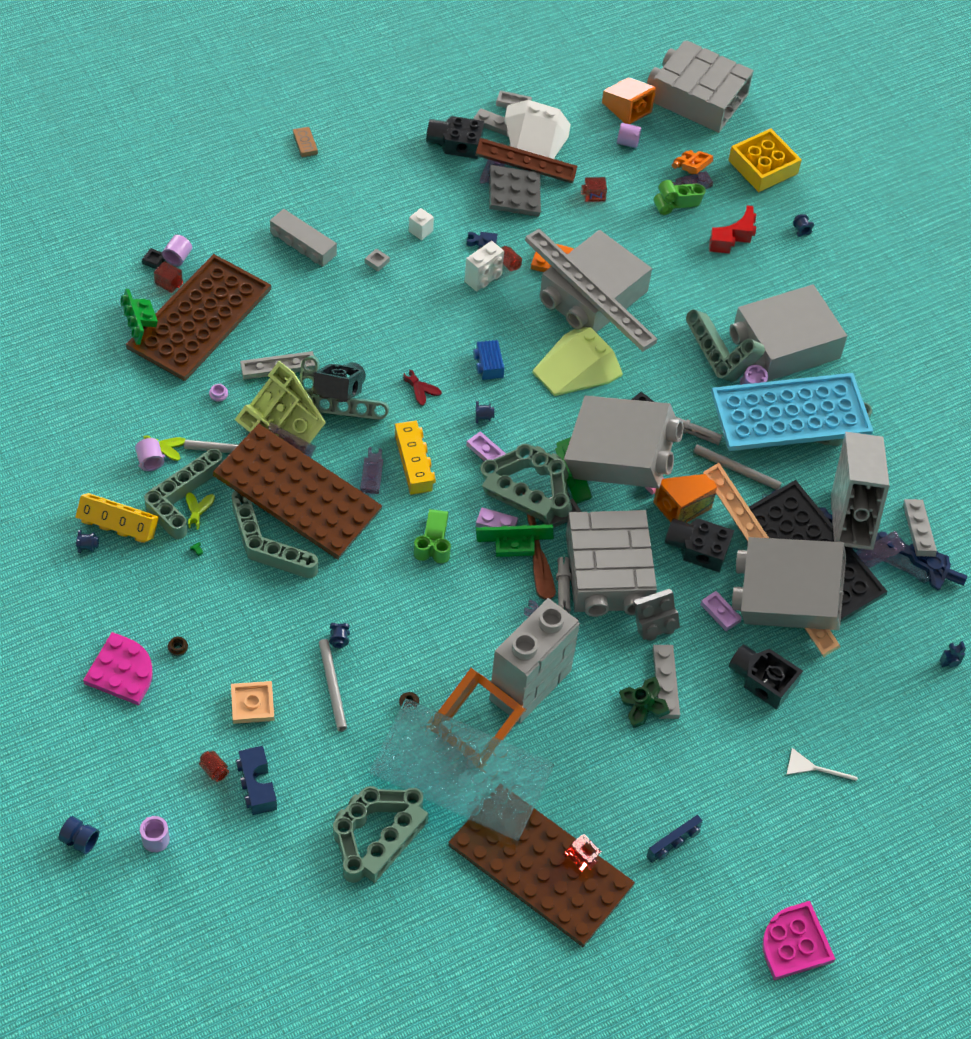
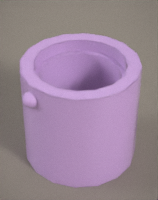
M621 123L617 144L637 148L641 127Z
M174 235L162 251V256L171 265L181 266L191 252L192 244L184 236Z
M759 365L749 366L743 377L740 378V385L767 382V371Z
M147 438L136 444L135 450L141 469L144 471H154L163 466L165 455H162L158 440Z
M159 816L147 817L140 825L141 839L146 850L160 852L168 846L170 841L167 822Z

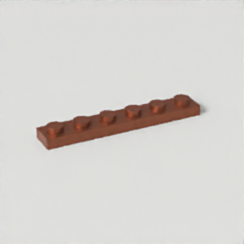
M480 138L475 156L527 171L538 172L541 175L572 184L578 167Z

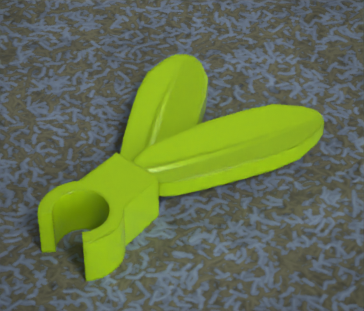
M147 435L143 436V439L151 438ZM175 437L159 441L162 453L171 460L179 461L180 455L173 448L184 445L186 439Z
M190 492L186 494V503L191 512V518L188 519L189 529L192 523H196L197 530L200 528V515L214 503V494L207 495L199 504L194 494Z

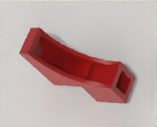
M747 205L744 216L736 223L726 227H712L709 252L730 254L731 247L735 246V241L751 243L752 236L756 234V226H753L756 222L754 206Z

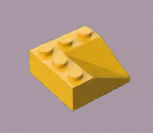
M770 128L731 146L728 161L758 192H761L797 175L802 159Z

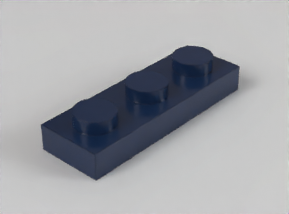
M697 814L649 847L646 857L651 863L657 859L659 861L664 859L668 855V851L673 848L678 849L687 838L697 836L701 831L700 828L703 820Z

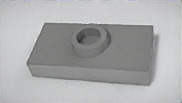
M500 90L496 106L507 108L508 105L525 100L532 101V97Z

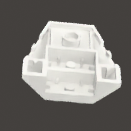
M525 100L508 105L504 119L511 147L552 159L555 158L569 137L571 124L561 110L534 101Z

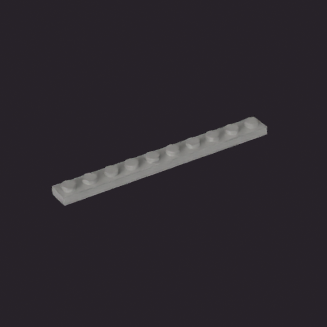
M538 229L526 236L525 241L642 352L657 343V338L545 233Z

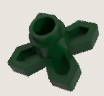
M655 676L645 680L642 687L636 689L627 687L619 691L624 705L633 707L628 714L633 728L644 725L648 713L659 718L670 714L666 700L656 698L661 691V687Z

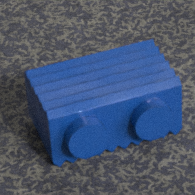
M498 340L478 341L476 349H473L474 360H478L476 365L477 373L481 374L482 380L504 378L505 368Z

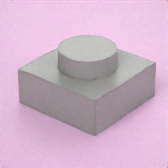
M375 249L365 258V263L378 272L390 262V257L378 249Z

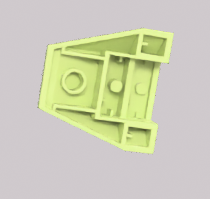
M591 327L574 329L565 334L532 371L554 396L609 384L623 375L614 351Z
M278 361L268 374L269 380L249 405L244 406L235 418V421L249 432L258 424H261L301 452H304L326 422L295 373Z

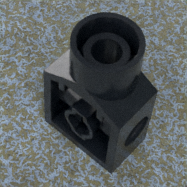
M451 116L446 121L430 119L426 142L440 144L444 153L448 155L478 159V156H475L479 140L483 138L484 121Z
M350 362L346 365L328 364L314 372L313 394L319 395L320 398L324 399L335 398L338 402H347L362 392V384L366 378L365 370L360 364Z
M673 518L665 538V544L681 549L683 561L720 573L732 541L734 530L699 518L691 524Z
M745 644L736 651L728 666L745 678V689L775 709L780 707L796 687L803 670L771 649L757 653Z

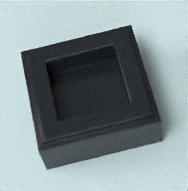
M150 248L143 257L142 264L158 270L165 259L162 256V252Z

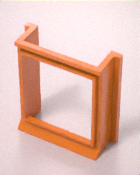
M470 668L428 724L427 728L433 733L438 734L481 770L527 709L483 675ZM478 683L514 710L481 755L446 728Z

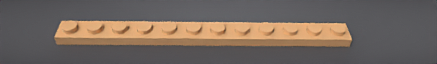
M720 463L704 471L703 474H706L716 483L717 496L747 542L749 537L769 538ZM804 628L823 657L840 648V644L829 629Z

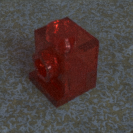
M582 834L567 848L563 856L565 858L568 856L581 871L586 867L591 870L599 862L596 858L600 855L601 851L585 834Z

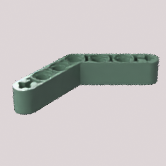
M236 491L232 493L233 512L249 559L305 578H313L318 574V558L315 554L262 537L251 501Z

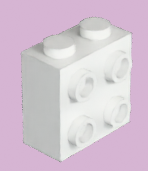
M490 241L467 257L464 282L477 292L481 288H485L494 279H498L502 274L504 250L493 241Z

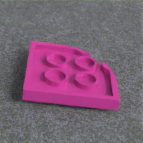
M112 632L83 679L85 685L139 706L152 682L153 669L151 659L147 651L139 643Z
M810 901L781 910L771 919L765 930L762 944L763 953L774 980L831 964L836 960Z

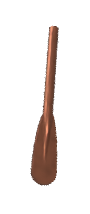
M527 514L529 526L536 525L535 517ZM535 540V556H533L535 587L537 595L546 600L547 598L552 599L556 594L549 564L541 549L540 540Z

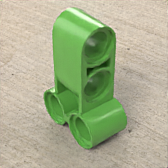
M665 180L659 184L658 189L660 193L653 198V201L659 213L667 215L675 208L699 206L706 189L700 184L673 185L671 180Z
M429 509L424 536L417 537L414 541V557L417 560L425 561L433 557L434 561L440 564L449 561L451 544L447 539H444L449 512Z

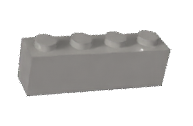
M283 209L270 220V232L275 237L280 238L287 245L297 249L314 263H318L323 267L337 255L336 242L287 210Z

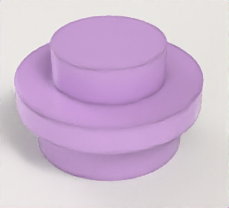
M222 384L213 385L209 391L210 398L214 401L225 400L228 396L227 388Z

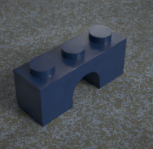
M258 746L238 751L239 759H236L238 772L242 771L243 777L240 778L242 790L247 791V796H244L246 808H251L252 815L277 810V800L272 782L262 784L255 780L259 775L268 773V763L264 747Z

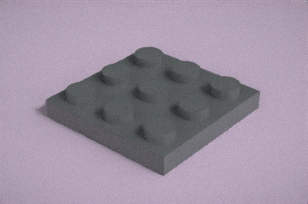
M490 165L489 209L539 217L541 213L540 173Z

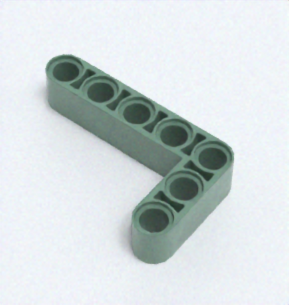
M695 309L687 313V324L718 378L734 382L745 373L749 366L756 363L764 355V345L751 339H746L734 351L729 353L706 313Z
M308 356L303 359L299 381L320 413L371 419H383L388 415L389 406L387 403L359 398L348 400L346 402L348 404L346 411L339 408V402L335 398H328L330 406L326 409L323 408L320 402L324 398L313 394V387L307 388L304 385L306 378L311 379L314 383V372L319 370L320 362L315 356ZM307 360L314 361L315 368L313 370L306 367ZM359 403L366 405L367 410L365 413L358 411L357 405ZM376 406H383L385 414L378 415L375 410Z
M217 449L208 450L152 488L144 496L146 511L159 516L158 524L174 539H182L187 535L186 518L173 504L214 477L213 471L223 462L222 453Z

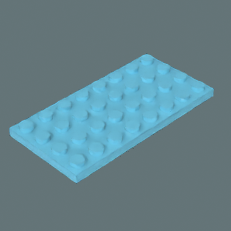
M853 373L715 387L711 390L728 451L842 439L845 436V432L872 435L873 428Z

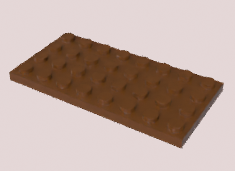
M213 254L155 313L158 320L157 326H143L144 333L140 345H136L134 338H131L126 343V349L186 381L270 292L271 284Z
M258 424L213 471L215 478L337 560L382 509L381 504L261 424Z
M502 784L493 791L448 842L449 847L583 948L635 884L633 880Z

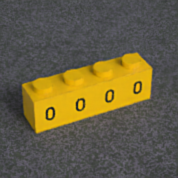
M417 420L395 424V439L410 495L433 491V484L436 483L435 474L430 470L432 468L431 459L426 456L428 452L427 444L422 441L423 430L422 427L419 428Z
M90 493L81 495L75 518L81 519V522L84 524H96L102 530H114L120 536L128 537L129 535L142 543L154 539L159 516Z

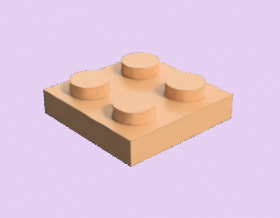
M272 681L231 684L233 724L274 721Z

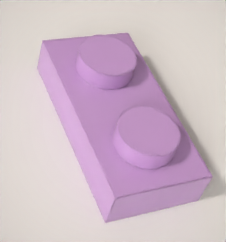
M481 431L470 438L466 444L483 461L496 459L506 454Z
M481 508L476 521V527L516 526L518 517Z
M717 591L701 600L700 605L725 631L741 622L742 617L733 610Z

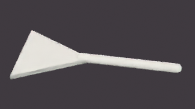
M792 748L786 775L818 770L847 779L858 780L856 776L815 766Z

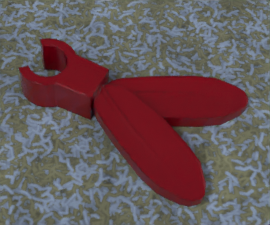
M409 369L410 377L403 373V380L414 388L415 398L421 406H424L426 403L425 393L433 396H440L442 394L438 387L419 381L413 370Z

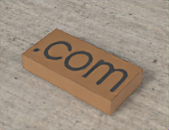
M310 128L293 129V135L301 157L318 154Z

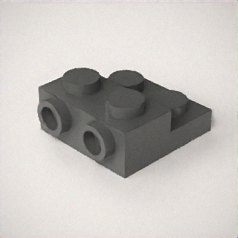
M670 588L634 600L637 631L643 640L651 641L656 639L657 635L663 633L672 634L675 629L680 628L679 615L675 609L674 595Z

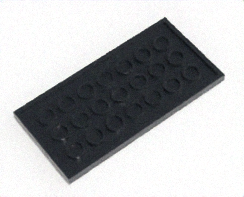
M796 480L749 506L769 538L834 542L833 524ZM846 546L841 622L886 596L888 592L852 547Z

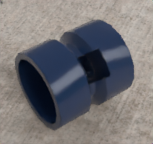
M71 816L62 826L58 839L68 846L74 845V849L86 855L95 846L100 831L89 824L84 826L82 820Z

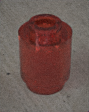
M501 247L504 250L503 265L509 271L518 270L522 265V258L511 247Z
M206 751L200 756L199 766L212 780L219 782L229 774L228 765L215 751Z

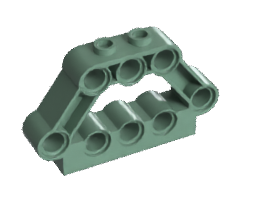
M521 444L516 450L496 459H488L481 464L480 470L485 478L482 487L486 495L547 524H550L555 515L566 517L569 515V512H572V504L568 496L567 487L569 472L564 461L557 454H549L539 446L534 447L529 444ZM530 467L534 468L539 475H550L552 498L545 497L544 493L540 490H530L525 483L513 482L509 475Z
M368 786L358 795L355 794L350 799L349 805L337 813L333 823V837L339 844L343 860V876L347 881L356 883L365 876L373 883H376L428 823L429 813L423 810V793L417 788L387 790ZM371 798V799H374L375 801H374V802H368V801H366V800ZM415 800L417 803L411 804L408 801ZM359 813L362 816L354 817L353 814ZM370 813H397L394 817V824L382 830L379 841L372 842L368 846L367 854L362 859L358 853L353 834L354 830L362 828L366 824L367 816ZM403 822V823H407L408 825L405 826V827H403V826H400L399 824ZM342 828L348 829L347 832H340L339 830ZM390 837L394 838L395 840L392 842H388L385 839ZM373 853H380L381 856H380V857H374V856H372V854H373ZM352 866H356L359 869L352 871L349 868Z

